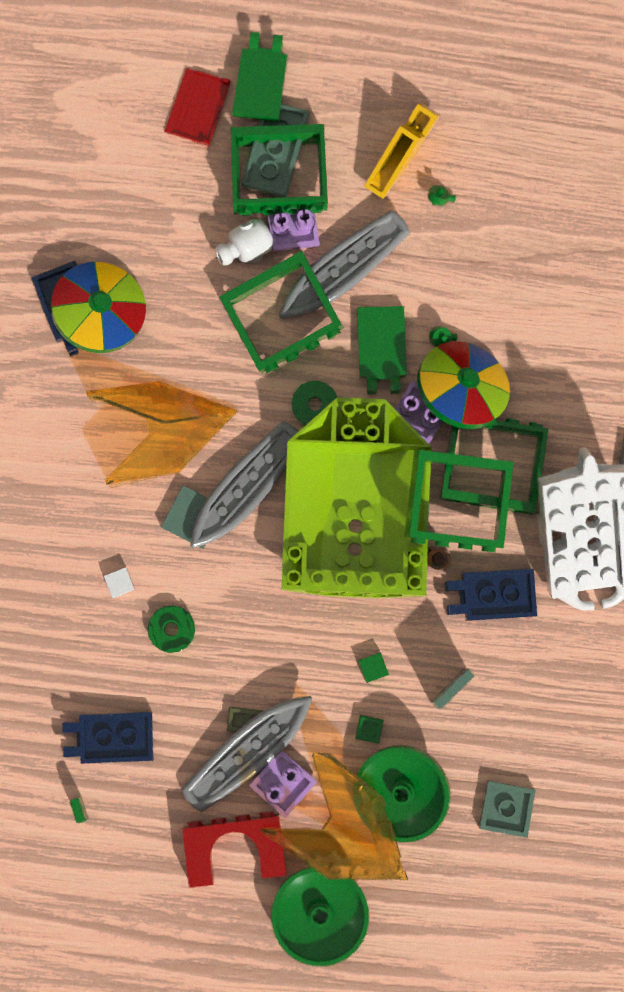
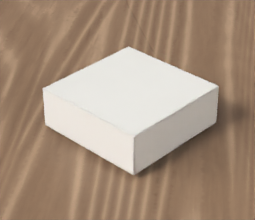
M126 567L104 576L112 598L135 590Z

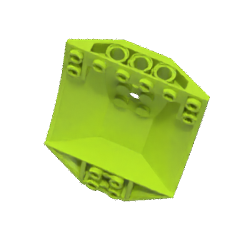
M337 397L287 441L281 590L328 597L375 599L427 595L428 540L425 541V544L412 543L411 538L404 537L414 451H432V447L386 399ZM425 462L417 531L428 532L431 462ZM353 520L360 521L362 523V530L357 533L350 531L349 523ZM352 544H357L361 547L362 551L359 555L352 556L348 552V547Z

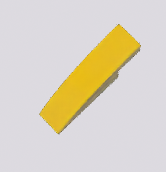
M418 103L406 124L401 125L364 187L384 199L427 138L440 114L423 103Z

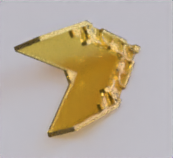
M160 381L86 391V395L91 402L100 401L143 417L148 425L149 435L105 479L106 485L110 488L180 473L188 462L238 412V410Z
M314 752L312 758L330 813V817L323 828L263 827L260 832L328 879L408 880L406 871L403 870L400 861L402 857L391 821L388 820L385 812L384 798L332 754Z

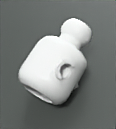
M252 219L231 230L228 234L229 243L219 244L215 248V254L219 262L224 266L231 264L235 258H238L243 263L258 262L263 259V255L273 249L274 241L266 224L260 219Z

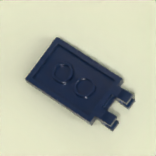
M76 261L31 277L57 343L64 341L70 357L79 354L77 347L69 343L57 330L51 314V299L57 282L68 270L77 266Z
M534 569L462 573V580L445 582V591H460V604L447 605V615L465 614V621L537 616Z
M152 712L79 715L80 722L62 723L63 733L77 732V746L63 747V757H80L81 764L153 761Z

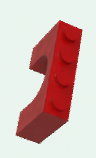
M274 811L260 812V817L250 818V814L235 816L236 820L226 821V817L211 819L212 823L202 824V820L187 822L188 826L182 828L189 888L214 885L213 845L221 836L232 832L245 834L256 844L259 852L262 879L285 876L286 864L279 814L274 815Z

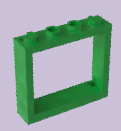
M324 124L231 127L234 214L249 216L256 213H263L264 215L282 212L297 214L301 210L303 212L309 210L311 213L328 211ZM297 139H301L302 144H318L320 196L241 199L239 147L252 146L254 141L268 143L270 140L297 142Z
M303 251L219 296L258 371L261 373L266 372L268 374L271 371L277 370L279 368L278 364L284 361L289 363L300 357L298 353L306 349L308 351L316 349L320 346V341L326 338L329 340L336 338L335 336L341 333L340 330L344 329ZM303 267L332 323L262 361L233 305Z
M516 419L496 420L481 429L537 438L528 502L509 499L508 511L534 515L539 496L538 478L542 476L549 429L543 428V425L535 422L523 425L519 424L520 421ZM452 425L447 449L449 454H455L459 430L458 427ZM445 464L440 500L497 509L499 497L449 489L453 465Z
M415 450L404 537H409L412 543L425 544L426 540H434V545L449 547V542L458 543V548L472 550L473 545L482 546L481 551L496 553V548L504 549L514 462ZM425 462L501 471L494 540L417 531Z

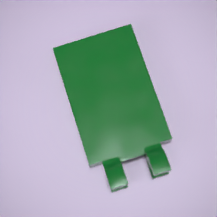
M259 32L250 33L249 50L242 49L232 111L233 117L279 122L288 54H282L283 35L274 34L272 49L259 48Z
M404 306L357 307L359 378H367V395L377 394V380L389 379L390 394H400V377L407 376Z

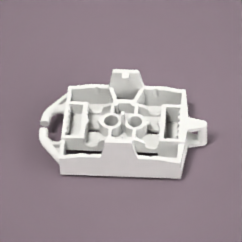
M582 447L579 450L576 467L538 478L540 512L536 513L538 537L544 552L547 590L552 599L559 598L576 609L592 611L594 610V602L581 600L578 597L579 591L615 586L616 591L613 596L601 599L602 609L613 607L624 599V465L596 464L590 451L586 447ZM590 515H595V518L592 521H586L587 517H589ZM551 530L560 531L561 538L552 542ZM591 538H597L594 543L587 544ZM618 541H619V543H620V556H621L622 576H621V574H620V559H619V545H618Z

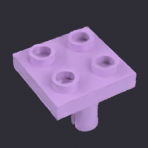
M301 210L297 214L282 212L268 215L270 233L274 241L273 253L320 246L315 213H311L309 210H305V212Z
M411 381L395 410L429 444L443 421L427 408L420 396L417 383Z
M282 751L261 771L249 786L286 818L317 783V780L288 754Z

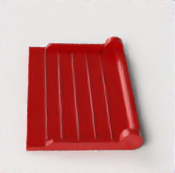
M186 68L164 132L209 146L231 80Z

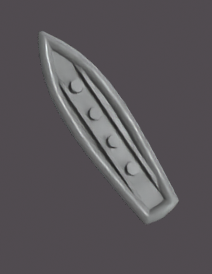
M393 210L388 211L337 244L311 265L330 302L338 299L353 288L410 234L408 225L399 214ZM306 272L300 276L291 288L280 311V318L295 317L324 307Z
M286 422L279 423L220 480L204 502L197 516L191 537V548H196L221 538L235 529L261 503L286 470L287 441L298 432L295 427Z
M304 696L280 702L256 715L238 729L182 787L183 795L189 804L202 812L266 767L286 748L301 728L307 716L312 697Z

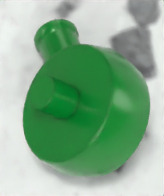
M434 185L428 190L427 197L433 205L443 206L448 201L455 202L456 195L449 194L444 186Z
M435 326L429 333V341L435 347L450 342V340L456 341L458 338L456 333H450L445 326Z

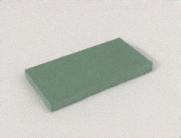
M281 104L279 122L259 120L258 126L305 125L308 123L310 111ZM297 139V142L270 140L268 143L254 141L241 188L278 198L287 197L302 140Z

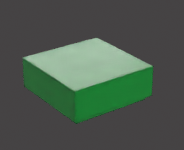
M381 652L358 660L366 683L389 675Z
M360 715L355 739L379 744L384 720Z
M82 796L70 800L76 823L79 824L87 821L89 818Z

